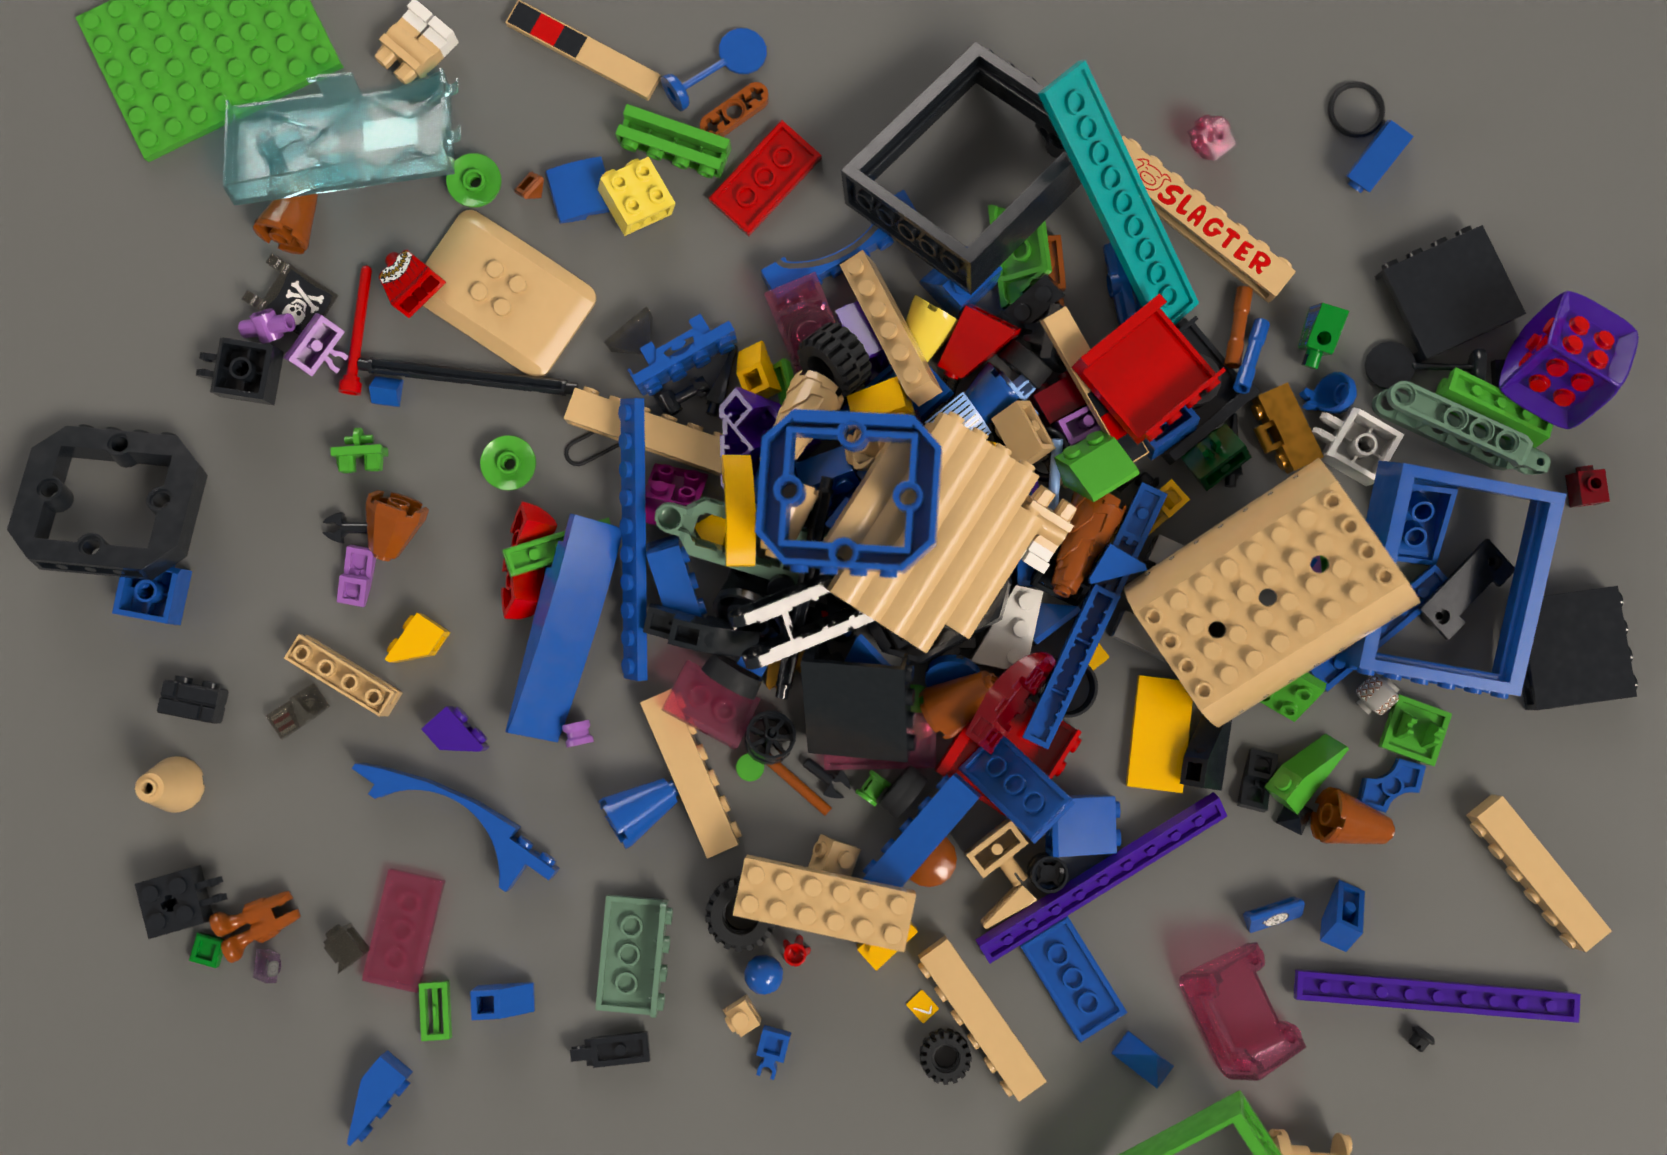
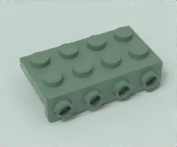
M606 895L595 1010L650 1015L651 1018H656L659 1011L664 1010L665 993L660 992L661 982H666L668 965L663 964L664 953H669L670 936H666V927L672 924L673 908L668 907L669 900Z

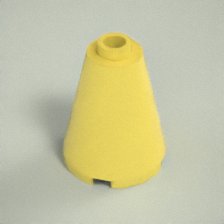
M915 295L911 302L906 323L927 363L950 339L958 319Z

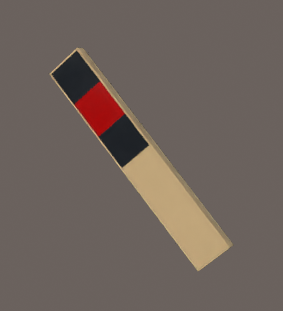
M521 0L517 1L505 22L509 28L649 101L661 80V75Z
M1065 306L1041 320L1040 323L1101 430L1115 437L1133 463L1148 454L1149 451L1144 442L1142 441L1138 445L1071 368L1090 350V347L1068 308Z

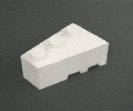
M1017 585L1012 587L1002 620L988 628L970 660L978 665L1006 671L1015 662L1030 655L1043 591Z

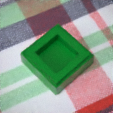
M204 932L197 933L189 961L213 968L219 967L223 956L221 943L225 938Z

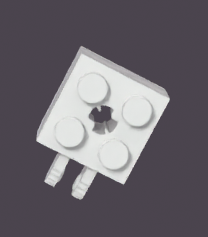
M1355 407L1346 411L1341 420L1327 412H1322L1319 419L1335 429L1333 434L1318 427H1314L1312 430L1314 437L1327 444L1322 452L1324 457L1320 460L1366 487L1374 484L1378 462H1389L1405 435L1367 412ZM1359 442L1362 444L1361 447H1360L1361 450L1359 449V446H1358V443H1359Z

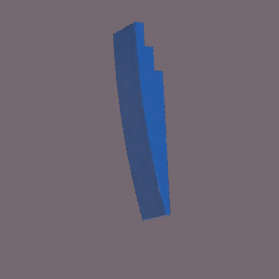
M575 514L569 515L564 539L557 543L552 567H546L505 732L558 743L563 730L562 726L566 722L604 605L622 538L620 527Z

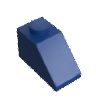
M1338 880L1321 919L1320 941L1344 952H1347L1363 934L1364 890Z

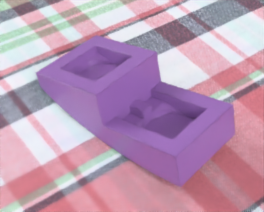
M351 544L346 547L344 573L339 576L337 602L360 607L366 606L376 558L369 548Z

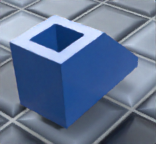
M534 982L477 985L470 991L471 1020L502 1019L535 1011Z

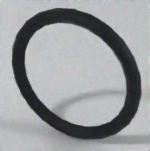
M1363 82L1344 84L1335 90L1328 104L1329 119L1332 125L1343 135L1354 138L1366 137L1374 133L1383 122L1385 117L1384 100L1381 94L1369 84ZM1356 87L1369 91L1379 104V117L1376 123L1368 130L1362 132L1349 131L1342 127L1335 117L1334 104L1336 98L1349 88Z

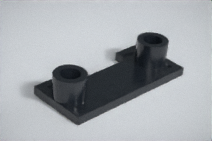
M1485 539L1418 608L1421 612L1422 621L1426 625L1434 626L1445 639L1449 640L1466 623L1460 615L1492 582L1497 587H1501L1514 573L1515 567L1490 539Z

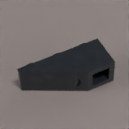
M1202 715L1183 757L1180 784L1222 791L1232 720L1221 727H1216Z

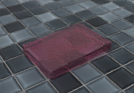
M690 660L685 661L661 710L734 750L737 749L761 699L756 697L755 700H751L738 695L707 676L701 670V666Z

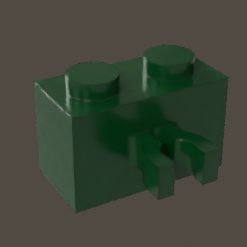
M1227 424L1213 430L1206 439L1192 447L1181 457L1187 469L1206 491L1252 458L1246 445Z

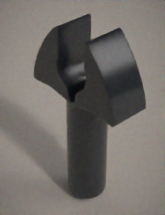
M342 512L333 514L323 521L325 524L336 523L338 526H341V529L334 533L322 532L326 537L338 543L344 544V537L347 534H368L367 522H347L344 520L345 514Z
M807 758L804 761L803 767L825 783L826 791L823 795L830 798H844L843 795L834 790L832 781L842 782L847 788L851 789L849 780L842 769L838 774H831L811 758Z

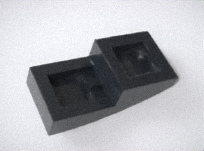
M1254 748L1249 750L1241 780L1237 806L1263 813L1268 810L1270 793L1266 790L1265 786L1276 773L1278 754Z

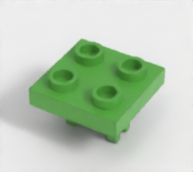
M1307 672L1260 703L1295 722L1325 691L1327 683Z
M1398 694L1399 700L1391 707L1378 747L1429 766H1435L1452 713Z

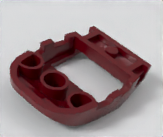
M1036 652L1021 658L1010 666L985 694L965 734L989 754H992L1002 737H1006L1011 731L1012 727L1008 724L1015 715L1019 713L1023 716L1029 708V705L1025 703L1031 694L1037 695L1047 682L1055 666L1053 656L1047 652Z

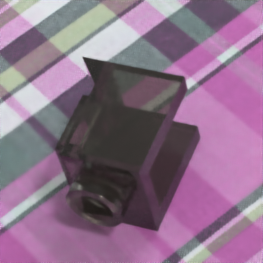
M351 923L343 927L338 924L325 934L328 939L323 942L326 945L324 949L335 963L339 962L338 974L349 968L371 950Z

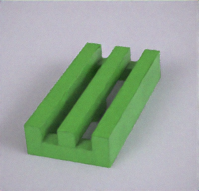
M450 980L419 983L421 1041L451 1039ZM439 988H442L444 1033H441L440 1029ZM427 989H432L434 1034H429Z

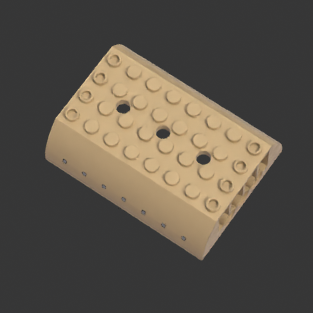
M1319 458L1124 586L1125 595L1134 614L1199 710L1216 727H1221L1420 603L1419 598L1339 482ZM1318 555L1326 557L1329 562L1327 570L1322 573L1314 572L1310 567L1312 558ZM1264 589L1274 590L1277 594L1276 602L1270 606L1262 604L1259 600L1260 592ZM1214 621L1222 622L1226 627L1225 635L1220 638L1211 636L1208 630L1209 625Z

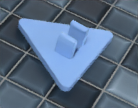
M1002 370L999 372L1022 401H1028L1026 398L1036 390L1024 375H1020L1012 382Z

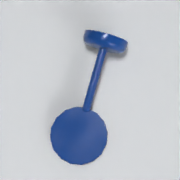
M737 28L729 31L722 37L719 44L720 61L683 84L673 74H666L661 78V83L667 97L676 109L683 111L688 108L690 103L686 89L725 66L737 74H750L757 71L763 66L767 57V46L763 38L755 31L747 28Z

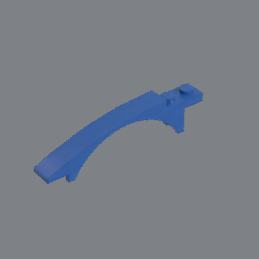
M356 763L352 767L353 770L374 784L368 793L374 799L398 791L424 790L447 796L471 811L487 830L493 842L499 865V888L505 892L512 889L527 866L547 880L552 879L560 869L555 865L556 860L545 852L539 854L532 849V842L523 836L518 838L515 836L521 826L472 797L436 781L389 767L368 763Z

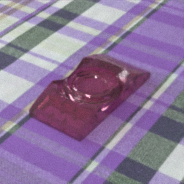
M816 272L764 292L773 319L796 373L802 370L797 355L799 344L828 322L835 323Z

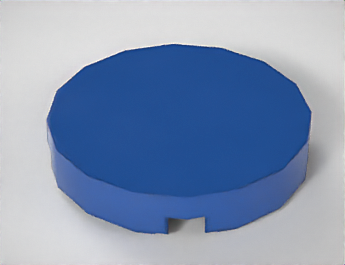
M950 654L939 656L929 663L926 670L925 683L929 687L981 671L968 658L963 657V659L956 658V655Z

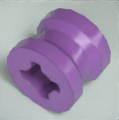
M590 720L562 726L563 732L567 734L566 748L594 742L593 736L589 733Z

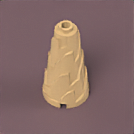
M803 370L797 372L790 382L786 398L778 412L774 426L793 409L840 411L844 397L842 393L839 397L836 395L835 392L839 387L829 378L818 372L808 370L805 375L801 373ZM796 438L795 460H797L813 438Z

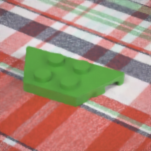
M988 205L990 225L1006 208ZM1046 221L1000 265L1003 268L998 279L1001 308L1007 309L1045 274L1049 275L1052 272Z

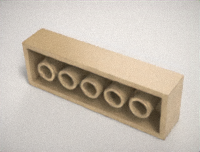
M747 854L743 864L733 916L905 952L916 892L907 888Z

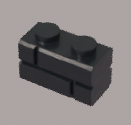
M175 675V680L163 681L157 713L212 724L223 721L224 707L227 703L229 692L228 690L219 689L220 683L203 681L202 685L192 683L193 678Z

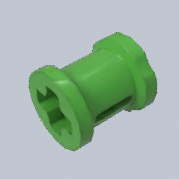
M871 769L869 778L862 788L857 789L855 793L873 806H876V800L885 787H889L891 783Z

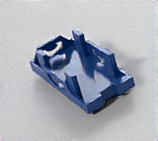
M699 314L688 320L692 329L656 349L652 341L642 346L640 350L649 366L636 374H633L630 368L627 369L643 396L646 394L652 396L663 389L662 385L671 380L677 382L687 375L686 372L695 366L697 369L704 367L711 362L710 358L716 354L724 355L735 348L734 344L738 341L730 321L710 331L702 315ZM693 337L694 342L682 348L686 344L684 340ZM670 348L671 351L680 349L668 357L664 354Z

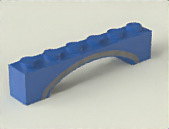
M905 190L894 195L916 211ZM872 224L857 240L831 255L800 262L787 261L783 257L762 269L761 275L778 305L783 302L789 304L799 297V293L807 288L809 291L822 285V280L830 275L837 277L844 273L840 264L861 250L870 257L869 253L879 248L882 251L890 247L894 243V239Z

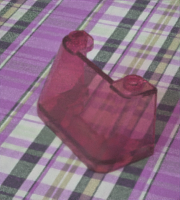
M1257 942L1242 945L1187 971L1179 978L1181 990L1217 1067L1225 1077L1231 1080L1260 1081L1306 1048L1299 1028L1290 1022L1278 1020L1256 973L1265 965L1264 953Z

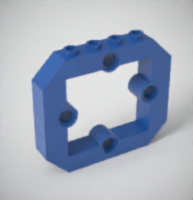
M793 409L762 437L755 533L782 564L790 567V572L808 573V568H820L821 574L838 575V570H850L849 575L866 577L868 571L880 572L879 577L897 578L898 573L905 574L937 546L942 447L914 415ZM859 429L861 435L857 441L849 442L846 440V434L849 430ZM796 438L839 440L842 446L851 452H859L865 449L869 441L911 443L909 481L899 483L893 491L894 503L901 512L906 513L904 547L856 544L851 539L845 537L838 538L832 543L789 540L791 508L801 505L807 495L804 484L794 476ZM789 484H795L797 486L795 496L785 498L783 496L784 488ZM909 490L914 491L917 494L916 501L911 505L903 504L901 502L902 494ZM844 546L851 547L852 557L848 561H839L837 554L840 548Z

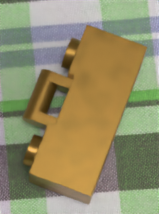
M1288 382L1251 400L1253 403L1251 406L1252 413L1263 424L1253 430L1265 454L1276 450L1275 460L1281 470L1285 469L1286 473L1289 474L1310 464L1317 458L1321 459L1324 457ZM1266 429L1269 430V432H1270V434H1271V436H1272V438H1273V440H1274V442H1275L1274 444L1272 443V441H1271V439H1270V437H1269V435H1268Z

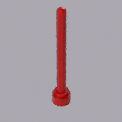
M364 265L360 272L347 373L339 381L338 392L354 396L361 395L362 390L357 364L361 355L372 268L368 265Z

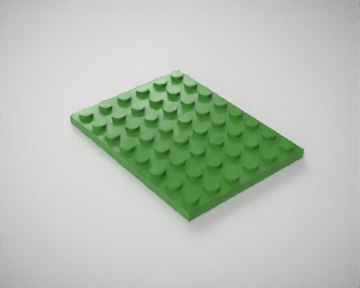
M110 0L75 17L144 159L148 162L344 68L311 0Z

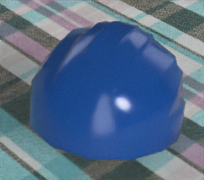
M1333 372L1322 378L1314 391L1305 388L1299 395L1307 401L1302 406L1306 410H1321L1327 413L1341 414L1353 405L1357 397L1355 381L1349 375L1343 372Z

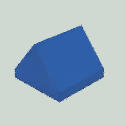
M375 376L369 385L371 403L400 407L404 380Z

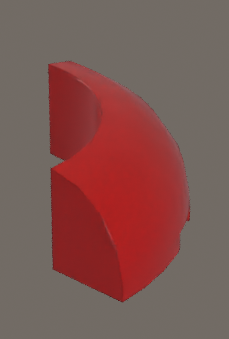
M521 502L510 530L511 533H514L511 547L554 534L557 528L554 518L536 505ZM503 560L502 572H507L506 588H501L502 610L505 619H523L535 614L544 579L545 567L510 578L505 560Z

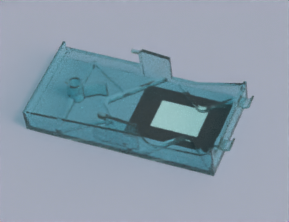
M439 68V72L396 89L362 94L352 72L318 74L317 77L307 78L308 83L317 82L322 93L231 106L229 100H226L223 188L235 206L455 174L453 143L461 139V126L458 125V129L453 131L451 96L459 91L458 78H456L455 83L449 84L443 68Z

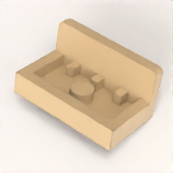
M821 834L813 847V855L808 867L851 876L861 849Z

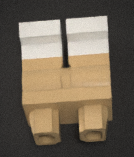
M412 0L407 5L408 11L397 23L389 28L386 34L384 33L379 38L382 46L374 56L377 62L387 70L396 60L401 63L394 71V75L405 86L414 81L416 77L423 81L427 76L426 73L430 72L459 43L454 31L436 16H433L417 0Z
M1040 485L1032 496L1028 494L1021 507H1024L1025 504H1028L1040 512L1038 517L1044 521L1021 559L1044 574L1050 565L1048 562L1054 552L1065 540L1067 533H1070L1074 527L1070 521L1077 508L1063 498L1055 510L1049 508L1048 505L1055 497V494L1048 488Z

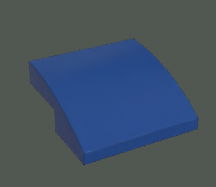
M601 156L563 164L545 171L560 224L586 220L589 215L610 212L598 191L600 178L606 172Z

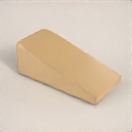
M1022 884L1012 887L980 920V923L987 929L1037 901V899Z

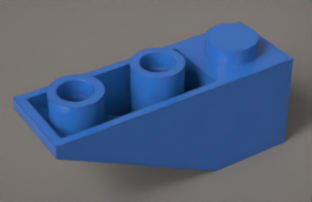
M388 1050L376 1060L361 1078L347 1140L349 1146L357 1139L362 1142L373 1130V1127L370 1125L376 1117L381 1119L392 1107L389 1103L391 1098L395 1094L400 1097L411 1084L407 1079L413 1071Z

